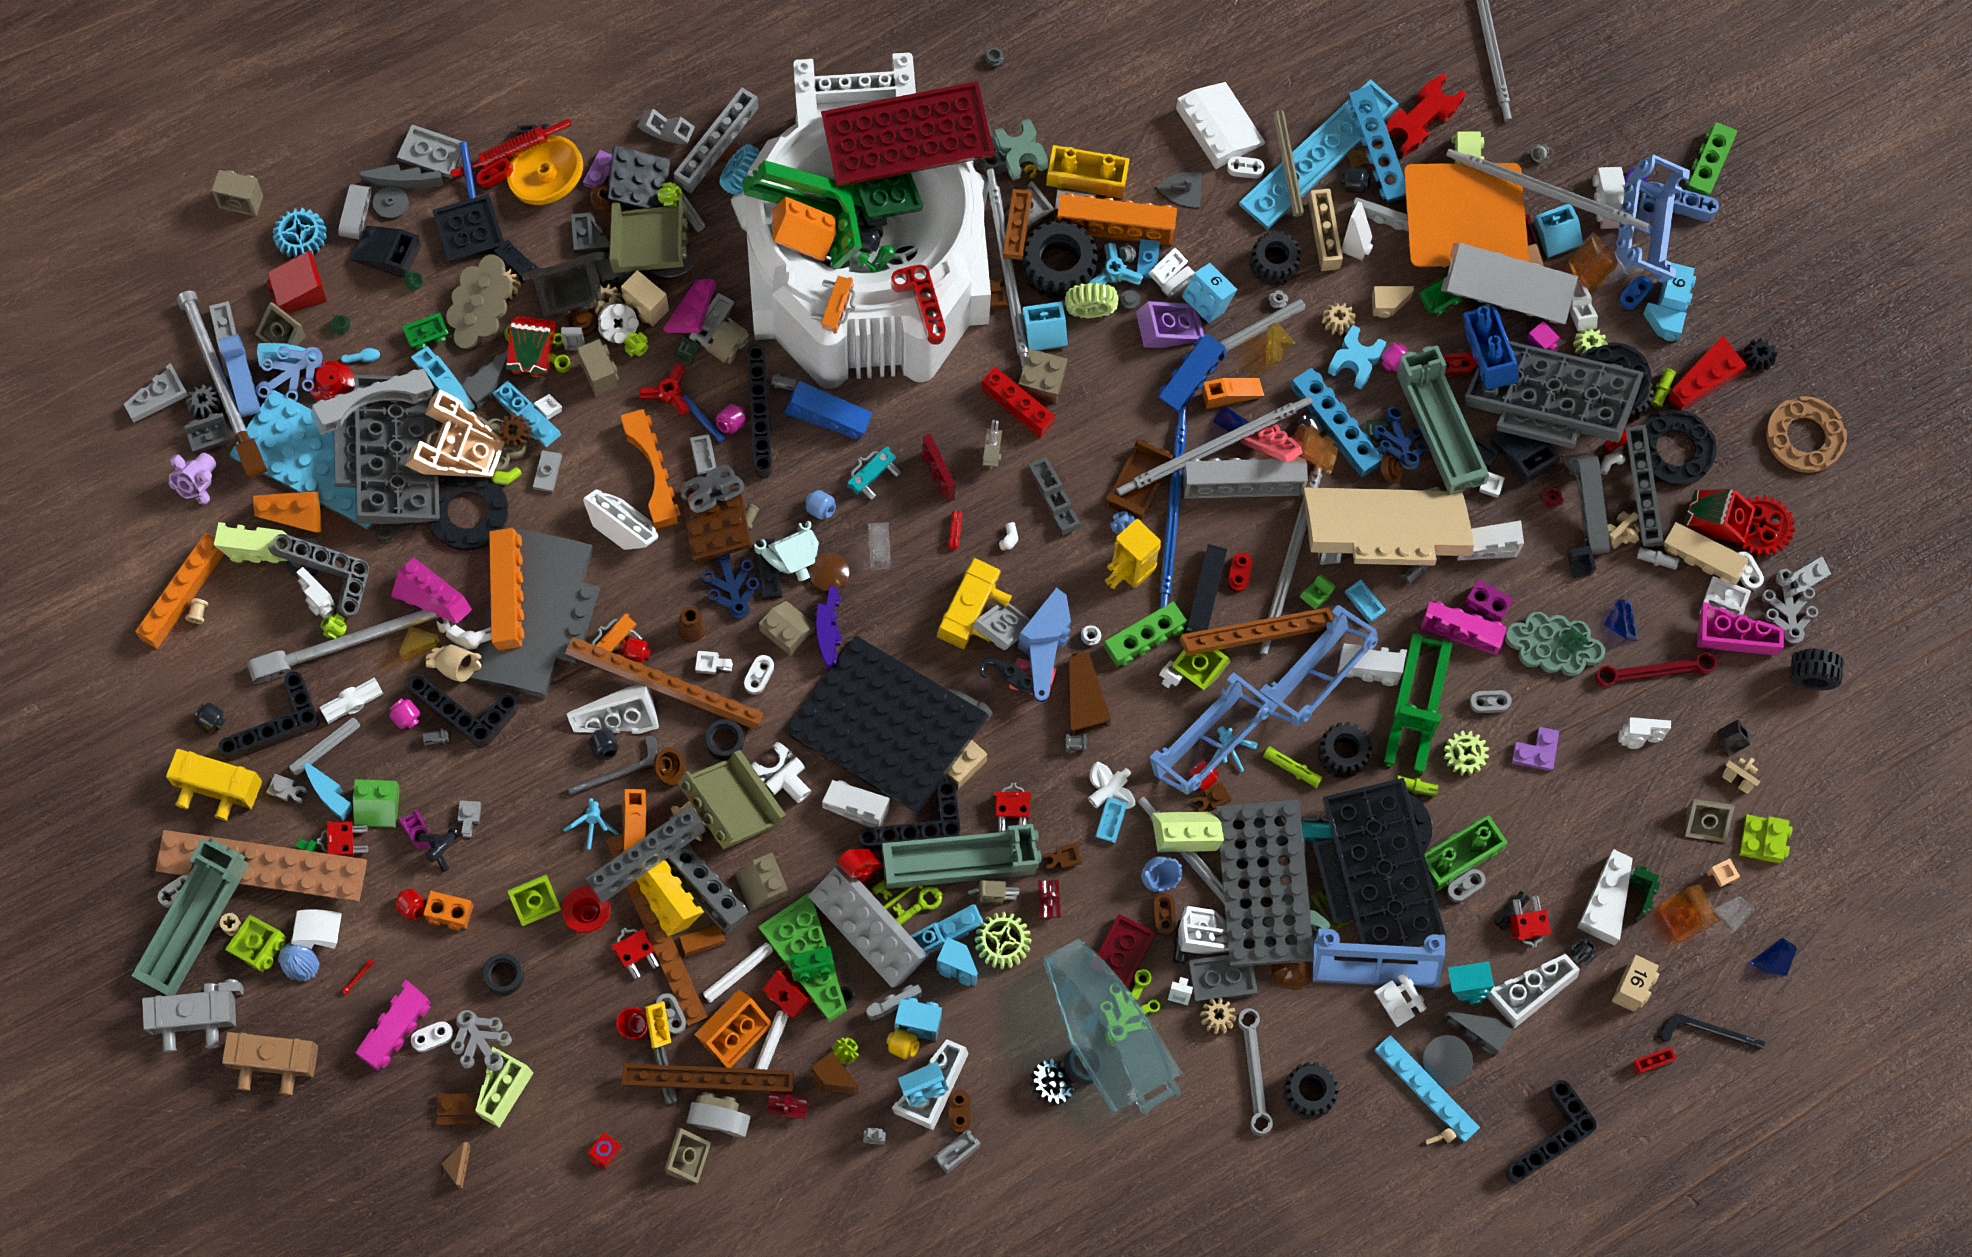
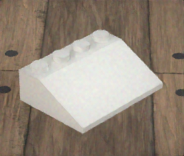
M1226 82L1195 89L1178 98L1176 110L1215 169L1227 164L1230 158L1235 156L1241 157L1265 144L1264 139Z

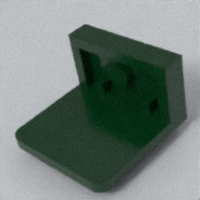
M1635 866L1629 878V886L1644 891L1635 918L1637 922L1642 918H1646L1647 914L1651 912L1654 904L1651 900L1654 894H1657L1660 883L1657 882L1659 875L1652 873L1650 869L1643 866Z

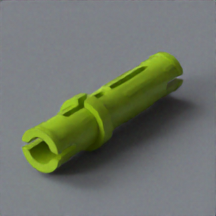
M1271 746L1267 748L1263 755V758L1295 775L1296 779H1302L1315 788L1318 787L1323 778L1309 770L1305 764L1302 766L1271 748Z

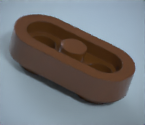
M1161 893L1155 897L1153 903L1155 929L1160 935L1168 936L1176 928L1175 902L1171 895ZM1160 903H1166L1167 907L1161 908ZM1168 923L1169 928L1165 929L1161 924Z
M956 1090L949 1096V1125L952 1131L962 1134L970 1128L971 1124L970 1098L965 1091ZM957 1097L963 1099L961 1104L956 1103L955 1099ZM958 1118H962L964 1120V1123L962 1125H958L956 1123V1120Z

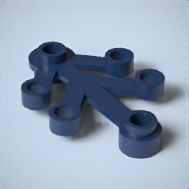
M1390 407L1385 414V421L1392 426L1395 436L1383 426H1376L1373 435L1378 439L1383 437L1387 439L1381 441L1378 449L1381 453H1391L1397 457L1405 469L1415 470L1419 465V456H1423L1428 448L1422 442L1416 444L1413 452L1409 451L1408 447L1414 441L1420 439L1422 432L1414 427L1405 438L1399 423L1403 414L1400 409ZM1392 444L1400 448L1401 451L1393 447Z
M727 554L716 557V562L722 566L726 582L715 577L712 571H705L702 574V580L705 584H712L729 593L732 600L720 596V592L717 589H711L708 592V599L710 602H717L729 608L733 618L743 619L749 614L748 602L754 591H757L759 588V581L756 578L748 579L747 589L740 599L738 591L747 575L753 571V562L748 559L744 560L741 563V571L734 580L729 564L731 555ZM750 564L751 567L749 569H745L744 565ZM711 575L712 578L710 580H706L705 576ZM751 582H755L757 585L755 587H751L749 584ZM713 593H716L718 595L716 598L710 597V595ZM737 606L743 607L741 611H737L735 608Z

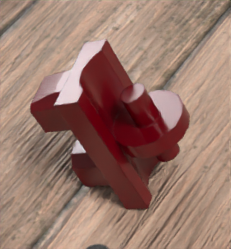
M1038 880L1040 918H1061L1059 880Z
M770 1092L767 1114L805 1119L808 1097Z

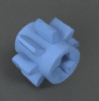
M1126 511L1116 513L1113 516L1114 521L1110 522V526L1115 534H1120L1135 520L1134 516L1127 514Z

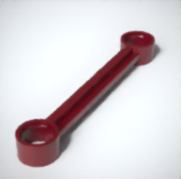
M1703 652L1696 659L1615 670L1612 666L1605 665L1596 673L1595 681L1601 688H1610L1618 681L1697 671L1701 675H1708L1716 667L1717 660L1713 654ZM1707 658L1712 663L1711 669L1702 668L1699 665V659ZM1607 671L1612 674L1613 681L1606 683L1601 680L1599 674Z

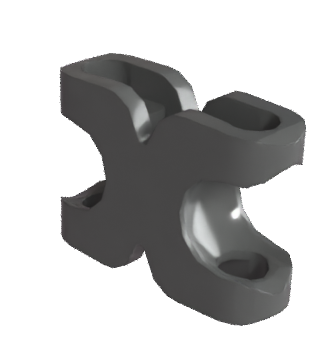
M721 465L710 470L706 477L699 476L684 482L679 488V493L688 502L691 510L700 513L714 507L718 500L726 501L740 495L744 490V483L734 474L730 466ZM728 472L727 477L721 478L722 473ZM732 483H738L735 489L728 488ZM687 489H695V492L689 495L686 494ZM696 500H702L700 505H695Z

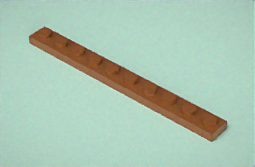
M573 637L565 653L754 730L758 729L764 713L755 708L747 707L735 700L727 699L717 693L702 689L697 685L684 682L677 677L669 676L660 670H654L640 662H634L624 658L622 655L614 654L602 647L589 644L582 639Z
M623 833L605 840L613 859L623 853ZM635 880L626 886L627 891L689 1028L707 1020L708 1017L672 937H668L665 931L662 930L657 916L651 910L646 896L641 892L640 885Z

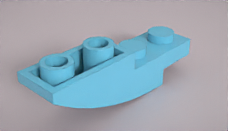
M428 346L411 356L413 363L419 370L424 368L436 392L442 390L458 398L468 411L475 408V405L452 372L438 355L435 356Z
M508 381L493 392L494 397L510 415L516 413L518 417L520 414H523L524 420H530L527 427H533V430L528 431V433L535 440L538 439L545 447H548L561 436L560 431L537 411L533 404Z
M972 904L943 921L933 923L910 936L928 954L943 947L947 937L956 941L968 935L969 931L983 925L984 922L976 905Z

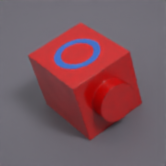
M603 1132L588 1151V1155L591 1157L589 1161L598 1168L603 1166L607 1169L621 1151V1144Z

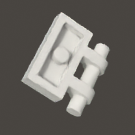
M1405 972L1398 976L1402 983L1401 985L1396 986L1393 980L1374 991L1396 1027H1399L1415 1016L1411 1010L1414 1006L1418 1008L1420 1013L1427 1009L1423 1002L1424 998L1417 993L1412 979H1408ZM1404 990L1407 991L1412 999L1408 1003L1401 994Z

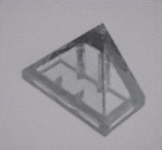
M1738 896L1716 907L1713 912L1734 933L1754 912L1755 908L1741 896Z

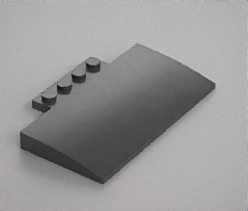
M1509 341L1518 365V382L1487 390L1477 368L1465 395V405L1467 407L1501 414L1497 424L1498 431L1574 449L1580 434L1619 443L1643 378V372Z
M354 374L353 390L369 387L375 382L387 381L393 376ZM435 387L433 390L432 397L435 395ZM431 398L415 404L396 400L369 403L351 413L340 429L334 430L335 487L355 488L356 523L399 524L439 521L438 475L422 474L405 466L411 449L419 441L426 443L427 436L437 430L436 419L425 414Z
M515 529L522 538V546H520V553L523 559V563L520 565V571L523 575L521 590L524 597L523 602H521V608L524 613V620H522V628L524 630L522 647L498 650L492 644V640L479 644L475 653L481 655V659L478 661L482 667L480 670L474 671L468 679L546 699L558 660L577 664V658L565 653L573 637L585 640L600 593L599 586L583 582L591 560L593 547L591 544ZM491 605L482 630L491 626Z

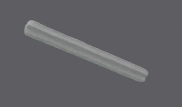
M1298 299L1220 343L1226 347V351H1229L1305 309V304L1301 299Z

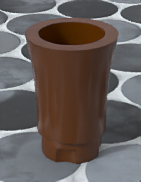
M685 607L679 616V635L687 642H697L706 634V623L696 607Z

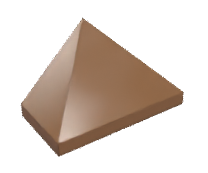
M463 1142L441 1163L456 1186L461 1189L463 1188L471 1148L468 1142Z

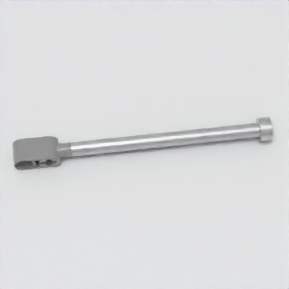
M421 610L288 655L284 651H275L248 661L247 666L252 682L254 684L264 683L285 676L291 671V666L438 618L439 616L431 611Z

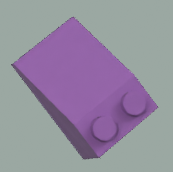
M1148 301L1136 311L1143 345L1146 348H1165L1195 343L1200 336H1204L1199 313L1190 304Z

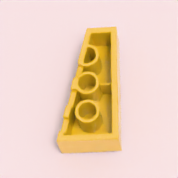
M665 860L637 879L641 892L646 896L651 910L657 916L662 930L665 931L668 937L688 929L704 912L700 906L696 907L692 902L694 898L690 892L685 893L682 889L681 880L678 877L672 876L671 867Z

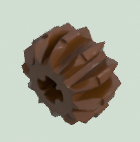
M512 413L511 418L505 416L504 420L506 423H499L503 430H498V433L504 434L501 440L507 441V446L514 444L515 447H520V442L526 445L527 440L525 437H532L531 434H528V431H532L533 427H527L530 420H524L523 414L517 417L516 413ZM514 427H518V429L516 430L518 434H513L515 430Z

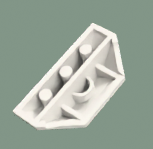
M597 489L584 497L583 501L593 527L622 549L645 548L658 539V534L652 521L621 498L602 493Z
M1186 906L1178 929L1181 951L1205 955L1229 953L1226 920L1215 910Z

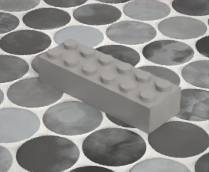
M1298 456L1291 462H1284L1275 457L1269 459L1254 457L1249 460L1232 458L1224 461L1217 458L1210 459L1209 461L1192 459L1186 461L1183 472L1184 499L1304 495L1303 489L1306 488L1308 482L1306 458Z
M841 866L835 867L808 896L892 988L901 985L928 957V954L857 878H851Z

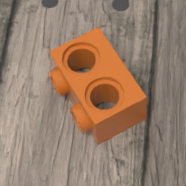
M430 891L423 915L428 920V923L440 926V923L448 925L450 929L459 931L461 928L467 929L473 904L471 900ZM436 906H442L443 910L440 913H433V909ZM456 911H463L462 917L458 919L453 918V914Z

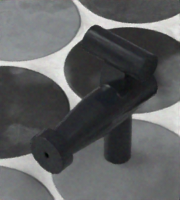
M451 827L441 839L438 834L421 833L419 840L421 842H428L431 847L425 854L427 860L430 862L437 860L442 872L448 871L450 867L443 853L448 849L453 840L460 836V832L456 828Z

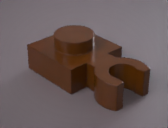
M998 275L997 282H993L991 276H989L991 291L990 309L1008 308L1006 287H1001L1002 276Z
M1220 782L1203 791L1205 797L1198 796L1193 799L1192 803L1193 805L1198 802L1202 803L1203 807L1199 808L1197 812H1205L1208 806L1215 810L1217 809L1216 806H1223L1231 802L1232 799L1223 783Z
M1076 843L1056 848L1057 854L1055 855L1053 853L1043 855V860L1051 859L1053 861L1052 864L1046 865V870H1052L1058 864H1060L1061 870L1082 864Z

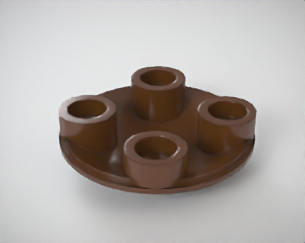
M821 554L815 558V563L809 567L810 580L818 590L829 591L830 586L838 587V589L843 588L849 578L848 564L837 554Z

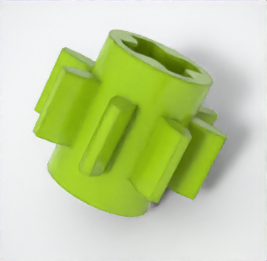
M671 182L662 184L663 188L658 190L660 203L668 207L677 206V201L682 196L680 187Z
M634 332L630 333L624 340L625 351L631 357L634 354L637 356L643 355L648 349L646 344L648 342L647 337L641 332L638 335Z
M339 614L327 615L321 623V628L324 630L323 635L329 639L342 637L347 628V625L343 622L345 618Z
M841 1038L832 1046L835 1050L833 1053L841 1064H850L859 1056L855 1052L858 1046L850 1038Z

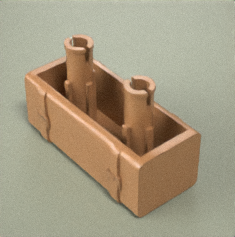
M227 1032L222 1063L228 1068L240 1070L238 1090L250 1091L253 1071L282 1074L279 1094L293 1095L295 1076L314 1077L318 1045L313 1041L297 1038L287 1039L251 1035L242 1032Z

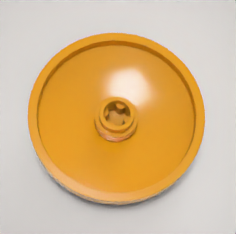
M550 135L547 136L548 142L540 146L537 145V147L533 146V149L530 148L529 151L526 149V152L519 153L518 156L516 155L512 158L511 163L514 166V170L507 177L510 189L518 199L531 205L549 204L563 198L576 186L583 171V158L572 141L562 136Z

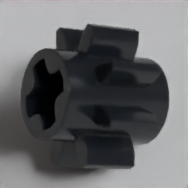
M1579 938L1570 946L1573 949L1570 955L1578 964L1584 962L1587 965L1596 958L1594 954L1596 947L1588 939L1582 941Z

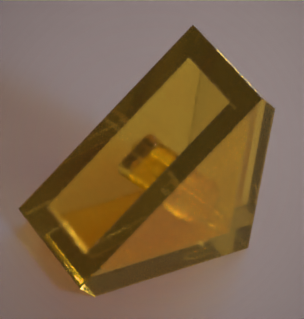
M410 626L399 653L404 662L441 646L437 635Z

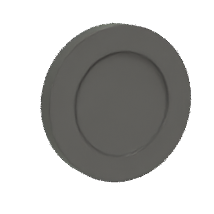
M384 187L373 198L375 212L386 220L400 218L406 213L409 206L406 193L399 187Z

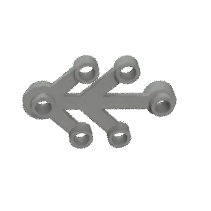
M1788 569L1780 570L1775 578L1777 584L1781 586L1780 581L1785 579L1782 574H1786L1789 577V574L1792 572ZM1791 583L1787 586H1782L1785 604L1775 597L1774 591L1766 590L1762 595V600L1765 603L1771 604L1777 610L1769 609L1765 614V619L1784 629L1786 641L1792 644L1800 643L1805 635L1803 629L1810 620L1816 618L1818 609L1814 606H1809L1805 611V616L1798 623L1796 615L1807 601L1813 599L1815 590L1811 587L1804 590L1802 596L1795 604L1793 596L1787 598L1785 594L1791 590ZM1806 591L1811 593L1810 597L1805 594ZM1766 594H1770L1772 599L1766 598ZM1812 610L1815 615H1810L1808 611ZM1778 611L1787 617L1788 623L1778 617ZM1769 613H1773L1775 618L1769 617ZM1791 631H1796L1798 635L1794 636Z
M470 1010L460 1012L456 1021L459 1031L455 1041L451 1044V1048L457 1055L465 1051L464 1055L460 1058L462 1066L468 1069L474 1065L473 1055L478 1045L485 1055L484 1061L487 1068L492 1071L500 1070L503 1065L500 1053L493 1052L485 1041H499L502 1046H507L511 1043L512 1038L507 1031L498 1032L503 1026L500 1019L496 1017L492 1019L477 1018L476 1014ZM476 1026L489 1027L492 1032L479 1031ZM469 1031L471 1037L466 1048L463 1042Z

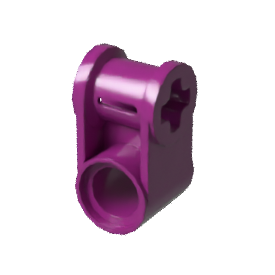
M414 808L413 812L404 817H398L403 829L417 849L424 850L430 847L428 842L416 840L421 833L429 834L417 808Z

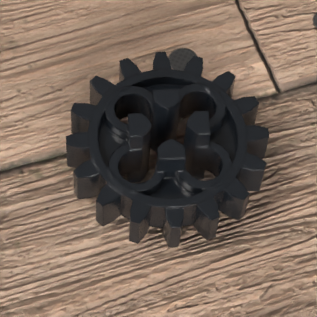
M1053 1059L1047 1062L1044 1060L1034 1067V1072L1030 1074V1077L1034 1080L1030 1082V1085L1035 1086L1032 1093L1039 1094L1038 1100L1043 1098L1045 1105L1051 1102L1052 1106H1055L1058 1103L1060 1105L1072 1097L1071 1093L1075 1091V1088L1071 1085L1075 1082L1066 1075L1060 1060L1055 1064Z

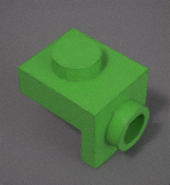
M1320 574L1314 583L1303 591L1300 597L1316 610L1329 598L1335 589V585Z

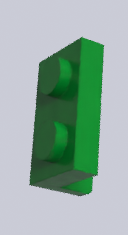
M1444 278L1418 293L1428 314L1436 313V315L1445 312L1447 310L1446 307L1450 304L1456 305L1463 301V296L1441 291Z
M440 313L402 326L410 348H415L416 351L427 347V343L432 341L435 344L446 340L445 337L449 335Z

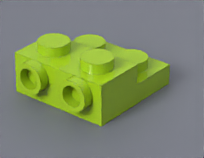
M1747 814L1744 820L1739 855L1780 864L1789 855L1790 847L1786 846L1787 838L1790 839L1792 835V827L1789 826V820L1770 816L1762 818Z
M249 915L225 950L263 973L265 969L272 966L273 957L277 951H281L285 946L287 937L274 927Z

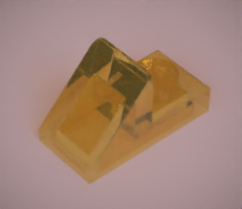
M1276 322L1267 326L1266 365L1270 366L1281 362L1283 357V349L1281 347L1289 348L1295 345L1292 338Z

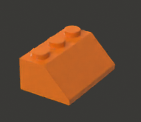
M785 197L772 209L773 242L824 261L836 235V217Z
M738 989L694 1035L726 1068H731L771 1027L772 1022L750 996Z

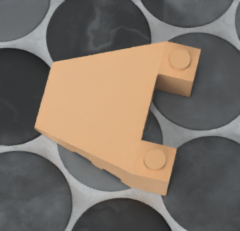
M439 390L431 398L425 413L443 423L436 443L432 447L419 441L411 449L405 466L428 475L492 477L505 441H502L487 425L484 426L473 412L470 413L462 405L463 403L458 398Z

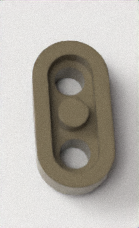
M702 1092V1095H698L696 1103L719 1106L738 1111L739 1106L735 1102L736 1099L724 1096L723 1099L715 1098L714 1094Z

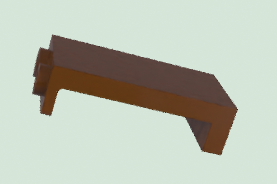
M1137 439L1119 478L1106 498L1105 506L1117 512L1126 511L1127 514L1134 516L1135 520L1139 519L1142 522L1164 477L1140 489L1135 488L1121 496L1118 495L1116 489L1133 481V478L1171 461L1173 455L1166 449H1158L1152 446L1146 440L1141 441Z

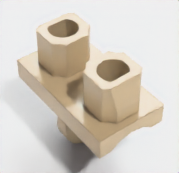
M1623 511L1617 517V523L1620 524L1618 527H1615L1613 524L1607 525L1611 547L1615 549L1622 542L1627 544L1629 541L1632 543L1639 541L1637 534L1640 532V524L1637 520L1639 518L1637 513L1634 512L1630 515Z
M1752 757L1748 762L1740 758L1738 763L1744 767L1743 769L1731 761H1728L1725 765L1726 769L1722 777L1730 783L1737 774L1743 777L1744 780L1738 788L1746 794L1761 782L1747 773L1748 770L1754 774L1758 771L1752 765L1755 760Z

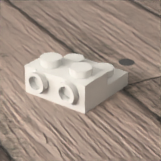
M302 567L297 571L298 582L307 597L305 601L309 604V609L316 616L318 614L323 618L327 615L331 616L335 611L334 609H336L331 595Z
M1630 717L1627 723L1623 724V729L1619 731L1618 741L1630 749L1642 747L1646 740L1652 743L1663 741L1671 729V721Z

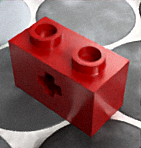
M786 967L778 970L763 988L767 993V997L776 1002L782 1008V1011L791 1018L800 1015L812 1001L799 981L794 982L792 973Z

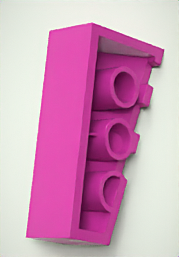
M414 557L398 571L391 594L393 599L403 600L411 606L416 605L426 612L431 611L437 616L454 623L461 621L472 610L462 594Z
M1429 601L1420 630L1495 655L1498 654L1507 629L1506 626H1503L1498 621H1488L1480 615H1470L1464 613L1462 609H1452L1438 601Z
M1703 602L1697 629V648L1778 656L1784 648V629L1759 620L1755 621L1747 618L1748 616L1737 615L1728 612L1726 609L1710 606L1709 603Z
M406 979L401 985L404 990L398 996L394 995L390 1001L389 1012L386 1011L379 1017L377 1022L378 1028L376 1030L371 1029L356 1051L360 1059L377 1071H380L381 1068L384 1069L390 1063V1056L394 1051H398L403 1046V1039L408 1033L411 1034L416 1029V1022L421 1016L424 1017L431 1008L429 1006L431 1004L429 999Z

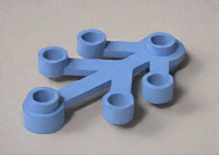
M281 346L278 349L277 355L280 359L284 360L288 357L301 359L297 363L276 361L269 357L264 358L261 362L262 369L266 371L271 369L285 371L269 382H259L256 387V394L260 398H267L268 395H271L274 388L291 377L286 399L290 398L289 393H294L296 397L290 399L296 401L299 396L297 388L300 370L306 366V378L303 380L302 387L306 391H311L315 385L313 380L315 366H318L323 358L322 352L316 347H308L304 351L289 349L286 346ZM281 350L287 351V355H285V356L281 355V354H280V351H281ZM314 355L316 359L310 360L308 356ZM269 361L271 363V366L266 367L264 365V362ZM305 382H311L312 386L306 387ZM261 388L267 389V393H266V394L261 393V392H260V389H261Z

